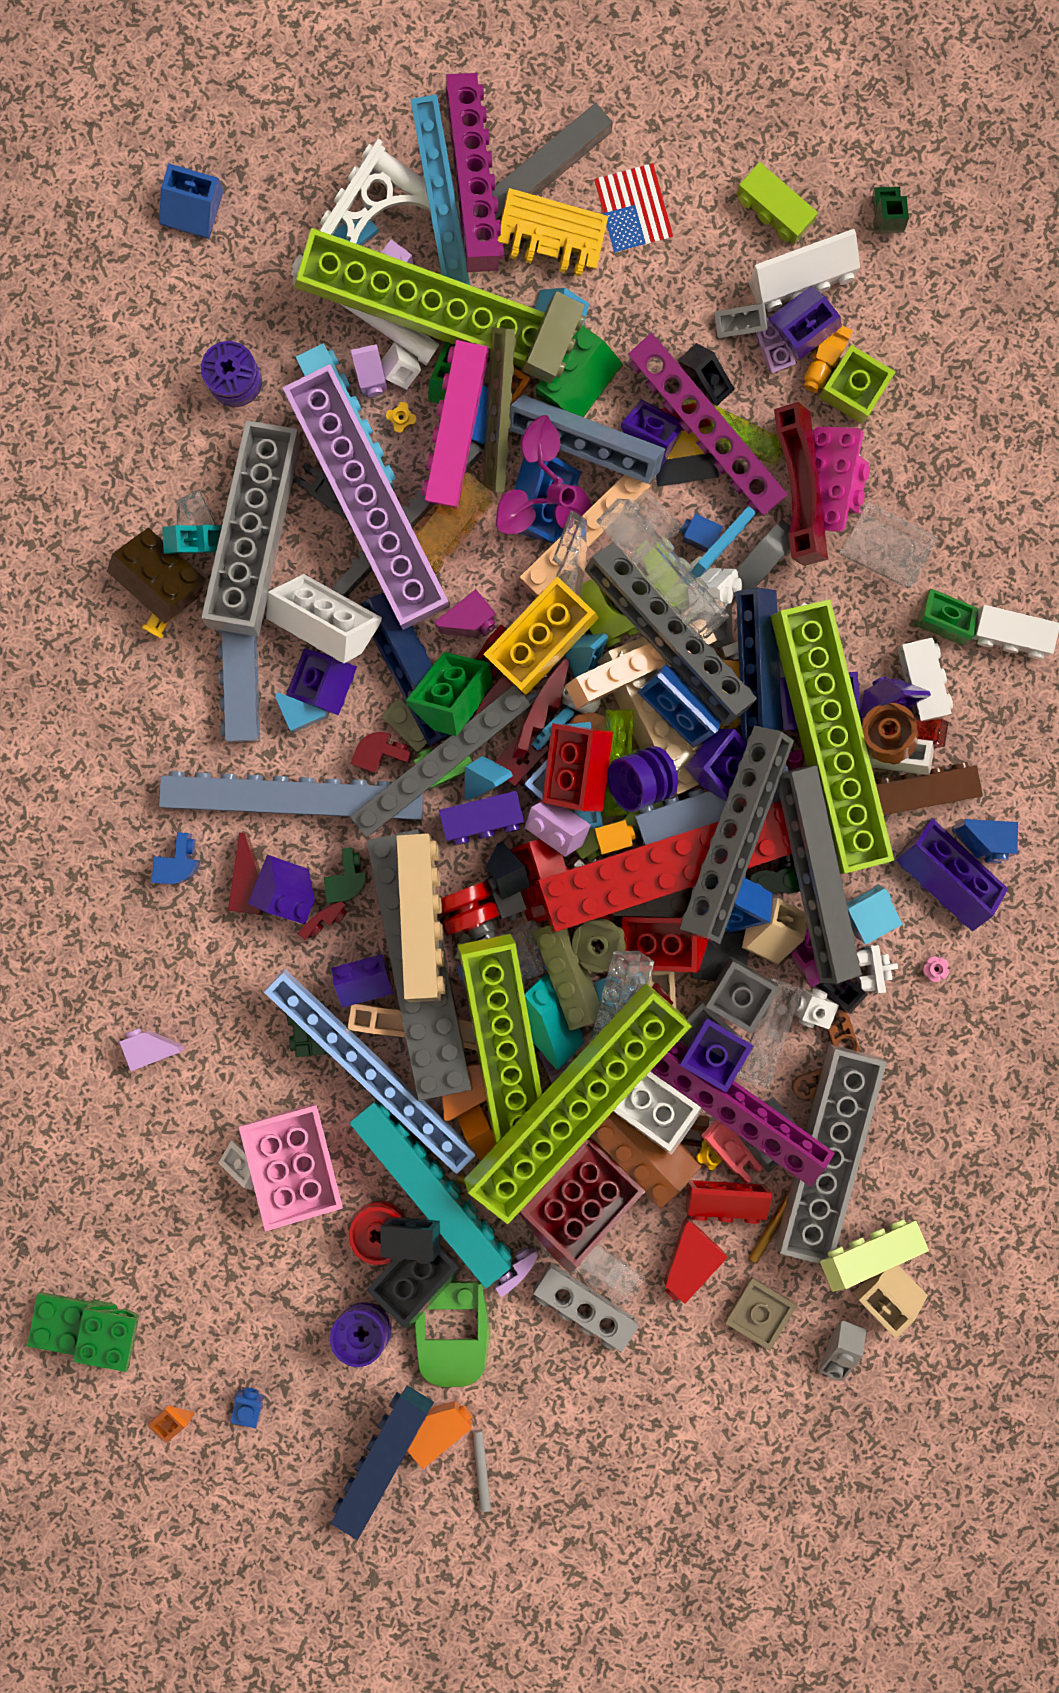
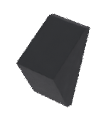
M850 979L838 984L819 983L816 985L818 989L828 994L827 997L836 1002L840 1009L849 1014L868 995Z

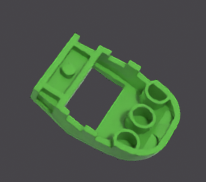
M451 1281L427 1308L478 1309V1339H425V1311L415 1322L414 1339L419 1369L422 1376L433 1385L440 1387L468 1386L475 1383L486 1368L490 1326L488 1307L483 1291L484 1286L480 1281Z

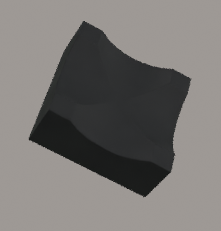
M725 930L720 944L707 940V947L699 972H691L690 977L715 982L730 956L747 966L749 951L742 948L745 933L728 932Z

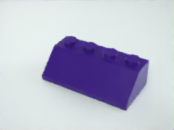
M933 818L903 848L896 859L905 871L909 872L924 889L928 890L939 900L942 906L952 912L972 932L994 916L1008 891V888Z

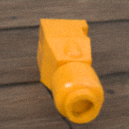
M842 325L839 330L816 347L813 353L814 360L809 364L804 375L805 383L803 386L806 390L817 393L819 389L826 385L831 375L830 369L836 367L853 330Z

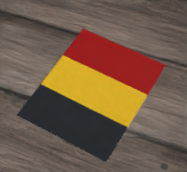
M697 403L682 405V410L686 414L694 413L697 408ZM661 408V410L671 414L667 408ZM677 412L671 414L676 418L683 420ZM703 419L700 422L699 430L702 434H709L713 431L710 419ZM683 429L669 457L656 475L657 487L719 477L718 469L713 464L716 458L711 452L705 455L696 442L700 439L694 432L688 434Z

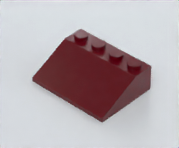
M589 1137L518 1214L548 1253L570 1274L641 1197L645 1190Z

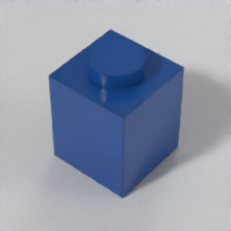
M695 513L692 520L687 518L680 533L685 534L682 542L706 553L717 541L723 526Z

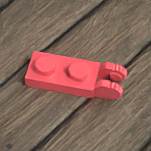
M717 1119L701 1135L731 1171L744 1183L749 1184L752 1181L750 1175L743 1169L746 1163L754 1171L760 1172L763 1169L739 1136Z

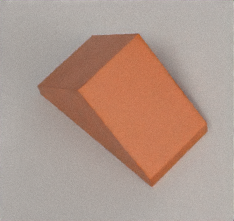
M478 1104L458 1115L457 1119L466 1141L474 1150L479 1160H482L493 1149L495 1144L491 1124L481 1105Z

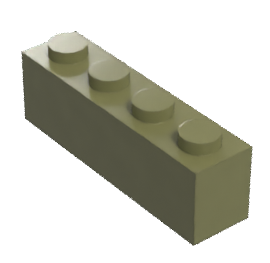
M546 924L534 930L533 934L570 1031L595 1023L603 1017V1013L590 974L579 963L581 960L578 958V955H575L573 952L572 940L574 932L572 927L552 933L549 924Z

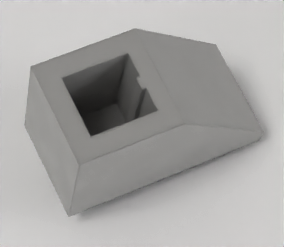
M841 1320L832 1332L818 1372L827 1375L831 1379L844 1381L863 1357L866 1329Z

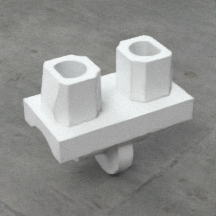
M879 945L864 946L865 949L857 951V955L860 961L859 965H867L869 975L858 976L857 985L864 991L884 993L886 992L885 981L892 980L891 970L898 969V963H890L889 954L880 955Z

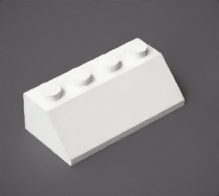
M855 229L756 264L749 281L756 304L765 303V309L771 312L780 308L782 303L792 301L810 286L823 293L829 290L833 284L840 283V285H845L853 281L860 269Z
M305 574L268 591L266 619L342 663H346L362 654L382 620V617Z

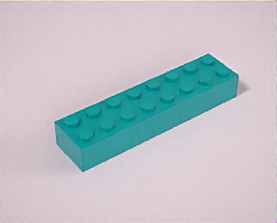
M378 1099L372 1101L354 1116L349 1124L429 1220L440 1221V1234L482 1285L487 1289L511 1268V1249L503 1240L499 1242L494 1237L493 1233H495V1230L487 1220L483 1222L476 1214L478 1209L469 1199L465 1202L459 1194L462 1191L453 1179L450 1181L446 1179L443 1175L445 1170L436 1159L432 1161L427 1156L426 1152H428V1149L420 1139L415 1141L409 1133L411 1131Z

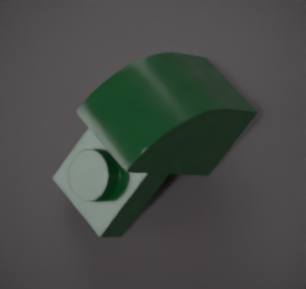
M900 186L874 187L872 195L875 214L873 227L875 233H904L909 220L907 196H901Z
M342 848L344 875L324 877L326 903L352 900L364 890L368 880V872L357 873V868H361L360 853H355V848Z

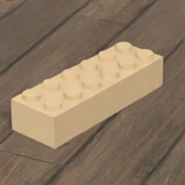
M645 637L639 638L608 651L597 662L601 666L648 644L649 641ZM654 671L617 689L613 694L640 750L650 746H658L665 750L673 760L678 774V787L674 796L666 799L669 800L700 786L686 770L685 766L705 741L693 748L637 693L656 672Z
M430 834L398 835L397 854L404 999L409 1003L441 1001V994H446L445 978L440 976V967L445 966L444 951L439 949V941L443 940V926L440 921H437V914H442L441 898H439V894H436V887L441 885L440 872L437 867L435 868L434 862L439 861V847L436 841L432 840Z

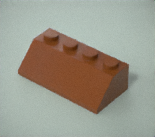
M614 1112L591 1134L595 1141L645 1190V1193L660 1209L684 1188L702 1166L681 1143L671 1155Z

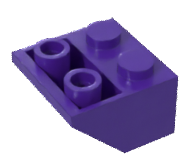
M812 286L808 287L768 318L799 360L842 327L841 316L828 299Z

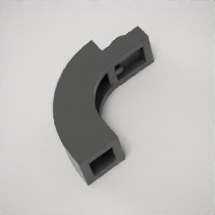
M783 519L769 531L736 569L738 571V578L742 581L741 590L756 588L789 551V530L791 525L787 524Z

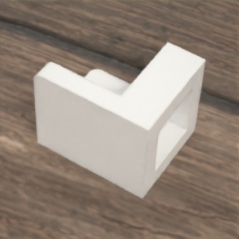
M396 342L393 343L381 360L385 379L406 390L421 371L418 357Z

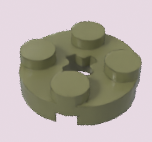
M602 918L585 922L576 930L572 940L573 952L581 960L579 963L587 970L597 973L605 972L617 966L625 954L624 931L611 921ZM601 940L604 944V948L600 952L597 951V946L594 945V942Z

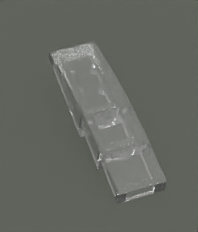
M571 510L552 560L560 566L556 577L580 597L586 565L587 520Z

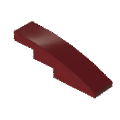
M563 660L548 678L532 704L519 732L513 757L523 759L528 751L531 736L537 738L544 729L546 715L553 717L559 709L569 660Z

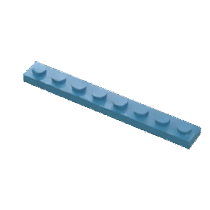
M435 94L413 98L410 100L441 273L443 276L470 285L438 96Z

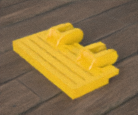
M509 188L506 193L501 216V236H498V242L508 245L510 234L513 235L509 257L516 259L519 253L521 237L529 239L525 252V262L530 264L533 260L537 242L536 253L553 258H558L560 248H562L559 272L563 273L568 269L571 251L576 252L578 256L574 267V275L580 277L584 265L597 269L608 216Z

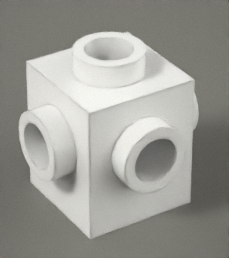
M802 988L800 994L794 1000L792 1012L800 1018L799 1022L805 1026L814 1028V1025L829 1029L839 1005L827 997L828 994L822 990L813 988L812 991Z

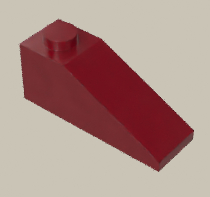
M239 832L228 910L263 915V910L248 904L261 870L249 834Z

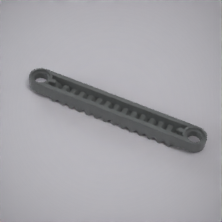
M472 441L470 445L465 473L484 452L475 441ZM419 490L416 491L417 499H408L409 507L402 506L412 529L435 505L426 502L425 495H422V491ZM363 551L358 552L360 557L358 560L351 559L353 566L338 580L332 588L333 591L348 597L373 571Z

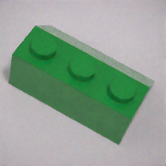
M582 325L573 337L575 343L570 354L565 353L562 360L566 365L560 378L555 377L550 384L541 380L536 387V397L549 405L585 417L623 363L603 339Z
M443 652L407 698L406 703L434 731L458 736L488 692L493 688L490 663Z

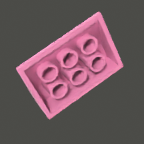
M309 1104L238 1127L265 1231L343 1208L317 1105Z

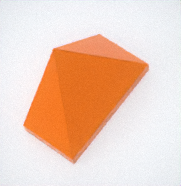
M169 1405L148 1426L167 1443L187 1426L195 1412Z

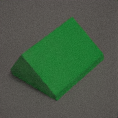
M930 588L915 626L963 645L973 638L978 608Z

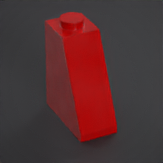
M688 1217L683 1220L664 1278V1283L667 1287L665 1292L674 1301L677 1302L680 1299L684 1304L688 1302L728 1258L726 1253Z

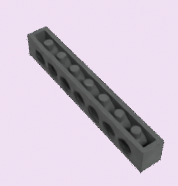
M614 541L591 557L585 572L725 727L748 710L757 699L752 694L751 689L742 683L734 674L732 668L723 662L716 654V651L698 634V631L684 619L680 611L664 597L662 591L655 587L646 577L643 570L635 565L625 550L620 548Z
M754 726L751 735L748 737L746 750L738 764L735 780L729 789V796L724 810L720 814L716 832L711 838L709 851L705 861L702 863L701 873L696 886L692 890L687 911L682 918L680 929L693 936L718 944L721 943L794 742L793 739L782 731Z

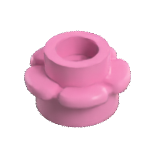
M930 957L923 967V972L930 981L939 982L940 979H945L949 974V969H947L948 962L944 958ZM935 967L939 968L937 972L934 970Z

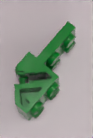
M39 1292L36 1298L27 1346L74 1355L73 1362L126 1372L130 1366L139 1315L129 1309H118L116 1304L99 1300L91 1302Z

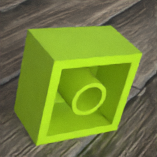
M850 345L818 398L863 424L894 376L895 371L853 345Z

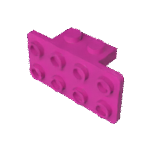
M816 427L813 431L824 527L825 531L842 532L846 526L848 512L859 514L860 506L863 505L865 499L863 490L865 480L869 477L870 468L869 462L859 456L863 431L860 428Z

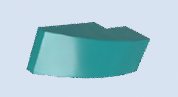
M222 525L162 527L164 554L216 553Z

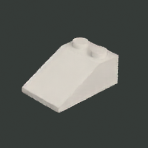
M649 1072L613 1112L672 1155L702 1113V1109L659 1077Z

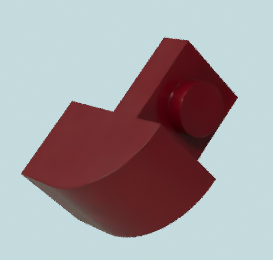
M375 732L367 735L359 742L350 764L378 774L384 755L409 764L412 753L407 751L408 746L393 741V744L389 745L390 733Z

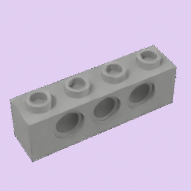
M552 1262L549 1263L533 1288V1294L536 1295L535 1299L545 1307L551 1305L558 1310L557 1314L568 1322L571 1319L580 1324L579 1328L589 1336L597 1335L602 1339L601 1343L612 1351L616 1348L623 1352L639 1327L637 1318ZM560 1289H566L570 1295L567 1299L560 1300L555 1296L556 1292ZM586 1303L592 1309L587 1314H581L577 1310L579 1305ZM604 1318H610L614 1323L610 1328L605 1329L599 1325L600 1321Z

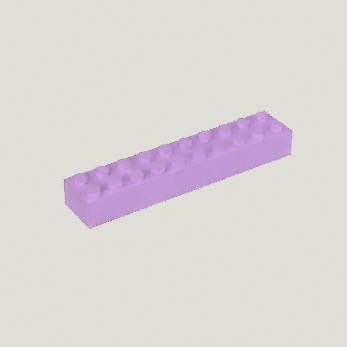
M329 364L282 387L402 629L404 630L449 608L450 605L331 365Z

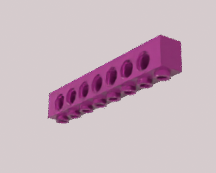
M477 73L446 74L445 93L467 272L498 271L499 260L504 259L503 243H498L497 237L501 236L500 220H495V213H498L497 196L492 197V191L495 190V176L489 173V168H492V153L486 149V145H489V129H484L483 123L487 122L486 106H481V101H484L483 84H478Z
M652 332L628 353L631 357V360L628 362L637 374L643 372L647 376L646 385L654 394L660 392L666 400L662 404L671 414L675 412L679 414L683 419L679 424L688 434L695 433L700 439L696 444L705 455L711 452L716 458L713 462L715 467L722 475L727 471L733 479L730 482L731 486L739 495L744 492L750 500L746 503L756 511L755 514L761 512L765 515L788 495ZM652 359H660L662 361L663 367L659 373L654 374L649 371L648 365ZM670 379H677L680 383L679 390L674 394L667 393L665 389V384ZM687 399H693L697 403V408L692 414H686L682 410V404ZM703 419H710L714 423V429L709 434H702L699 430V424ZM720 439H727L731 444V449L727 454H719L716 451V443ZM744 459L747 462L748 469L744 474L739 475L733 471L732 465L735 460ZM753 479H761L764 482L765 488L762 493L753 494L750 491L749 484Z
M679 1041L650 1071L810 1187L826 1169L835 1153L737 1082L733 1081L726 1093L680 1066L679 1064L687 1047Z

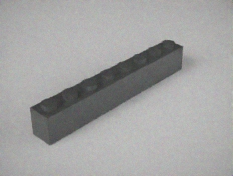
M817 765L799 767L782 772L778 783V791L820 983L838 984L862 975L859 965L860 961L856 951L854 933L850 923L849 910L844 895L843 882L838 867L837 854L832 839V830L828 820Z

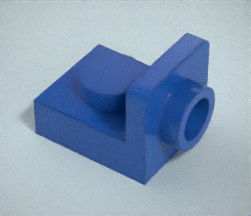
M254 1388L239 1389L235 1396V1405L230 1423L256 1429L265 1395L259 1394V1391Z

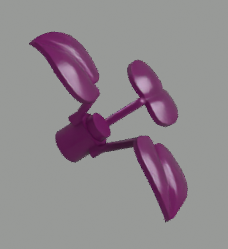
M542 415L530 423L521 440V451L526 461H538L539 467L555 483L549 486L547 498L531 499L528 501L527 494L522 490L513 489L506 492L499 501L496 515V527L502 533L515 534L529 528L536 516L534 509L531 507L533 504H557L554 508V518L558 526L566 530L592 507L587 494L582 488L563 484L562 478L557 477L543 462L554 459L560 449L559 433L548 415Z

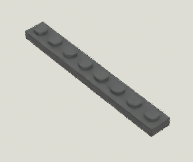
M515 685L466 723L458 736L451 735L351 816L352 820L368 838L530 708L531 704Z

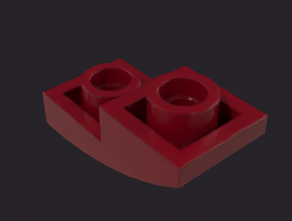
M341 901L325 908L311 918L297 934L304 940H308L310 937L315 939L324 927L321 924L322 921L328 925H333L334 922L339 924L348 913L345 910L348 904Z

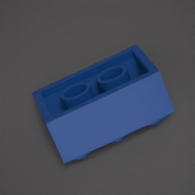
M557 457L551 461H543L557 477L562 478L563 484L578 485L581 471ZM523 458L514 489L524 491L528 496V501L531 499L547 498V490L555 481L539 467L538 461L528 462ZM542 503L531 505L536 514L535 520L529 528L519 532V534L554 544L564 531L563 528L558 526L554 518V508L557 504Z
M667 664L659 668L637 691L693 748L714 735L722 723L680 678L677 672Z

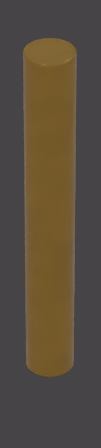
M789 1191L786 1192L748 1257L749 1260L756 1264L781 1224Z

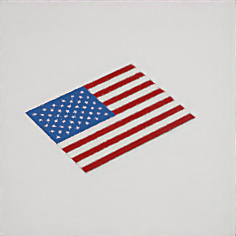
M653 163L594 179L603 214L608 216L606 225L614 252L674 237Z

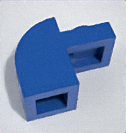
M177 832L175 858L154 857L152 883L180 884L188 881L195 875L199 868L200 860L190 859V855L195 853L196 840L192 839L191 833Z

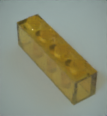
M468 472L464 476L458 509L441 505L416 535L435 574L444 565L442 559L446 554H453L460 545L458 540L463 533L469 534L477 523L475 518L479 513L485 514L493 503L491 501L492 492Z

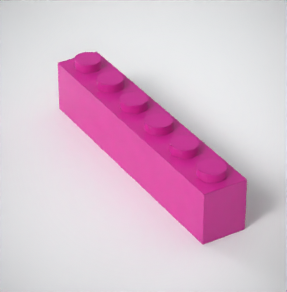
M456 340L455 347H450L448 363L452 364L450 374L445 373L442 387L443 390H446L445 399L440 400L437 416H441L439 427L435 426L432 442L436 443L434 453L429 454L427 469H431L429 480L425 479L422 487V495H425V501L428 503L458 509L489 355L488 346Z

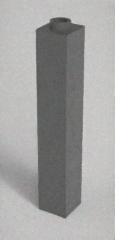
M594 103L495 186V190L492 191V197L497 196L498 213H495V220L501 221L506 193L509 188L537 196L612 133L613 121L597 103Z

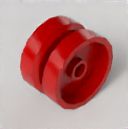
M486 881L441 898V915L454 910L456 916L445 919L442 923L447 936L461 930L466 932L500 915L495 902L479 906L478 901L490 897L492 894Z
M384 1200L372 1201L363 1206L355 1215L348 1233L349 1245L354 1254L363 1262L372 1265H382L392 1261L390 1258L381 1257V1235H378L375 1230L377 1232L380 1231V1226L388 1217L406 1218L403 1210L394 1203Z

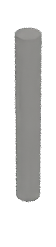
M474 1430L472 1433L480 1510L487 1512L491 1510L483 1430Z

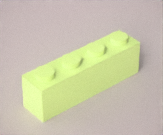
M904 1219L890 1224L891 1229L886 1232L882 1228L869 1233L870 1239L866 1241L862 1237L849 1242L850 1248L843 1250V1247H839L827 1252L829 1257L821 1260L820 1263L832 1292L847 1289L928 1252L929 1249L917 1221L906 1223Z

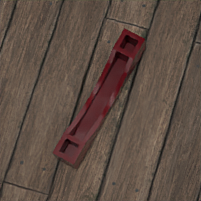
M795 402L774 409L777 436L784 453L791 485L792 519L789 530L791 558L801 565L807 566L828 560L811 413L802 404Z

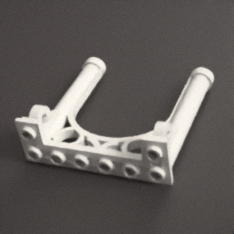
M378 139L374 146L371 144L367 146L362 155L361 167L355 166L348 177L350 184L347 189L341 188L334 199L336 206L333 211L327 210L320 221L322 228L320 231L333 235L342 221L347 227L346 239L356 244L367 223L387 208L397 205H414L430 212L425 179L387 153L385 147L382 146L383 142ZM374 182L383 183L387 189L386 199L379 202L371 201L367 196V190ZM398 186L409 195L393 196V189H396ZM360 192L363 204L367 208H371L368 211L365 207L359 212L348 211ZM456 201L457 211H458V217H459V222H460V228H461V219H460L459 203ZM353 222H358L357 226L354 229ZM300 254L292 265L293 286L295 285L303 258ZM342 305L418 357V361L427 366L440 345L426 334Z

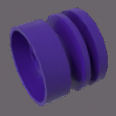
M222 341L211 346L204 354L201 362V376L214 398L221 404L229 407H243L257 397L262 386V375L251 352L245 346L234 341ZM234 368L233 372L228 371L227 374L225 373L226 369L231 370Z
M650 746L633 754L615 759L609 765L607 776L609 789L617 804L625 811H638L673 797L677 791L678 774L669 754L661 747Z
M360 1302L351 1305L335 1321L331 1329L330 1345L332 1352L339 1361L348 1366L363 1367L370 1365L379 1358L391 1339L392 1326L389 1316L383 1308L374 1303ZM361 1326H363L364 1331H368L365 1337L362 1332H358Z

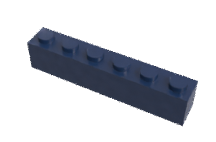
M759 587L736 591L739 679L751 689L752 694L757 698L748 710L741 715L742 739L746 743L754 726L782 731L779 649L770 617L777 613V590Z
M381 593L368 598L360 606L382 617L381 623L372 637L406 701L433 665L426 654L425 647L421 644L414 630V626L412 625L403 630L385 593ZM409 707L429 747L451 736L434 731Z
M408 1385L402 1394L396 1392L389 1404V1407L393 1409L390 1415L385 1413L377 1427L381 1430L379 1436L375 1434L372 1436L366 1447L370 1451L368 1456L362 1455L354 1469L358 1472L356 1478L352 1476L349 1478L343 1489L347 1493L345 1498L339 1497L332 1509V1512L335 1513L331 1522L333 1526L354 1539H359L434 1401Z

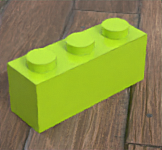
M761 162L739 184L736 195L740 203L744 207H751L757 212L758 218L764 224L773 226L777 230L778 236L785 242L790 241L795 245L816 220L818 212Z

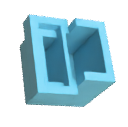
M879 884L853 900L846 902L854 936L865 945L903 925L888 891Z

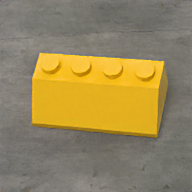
M556 577L483 655L527 695L599 617L563 581Z

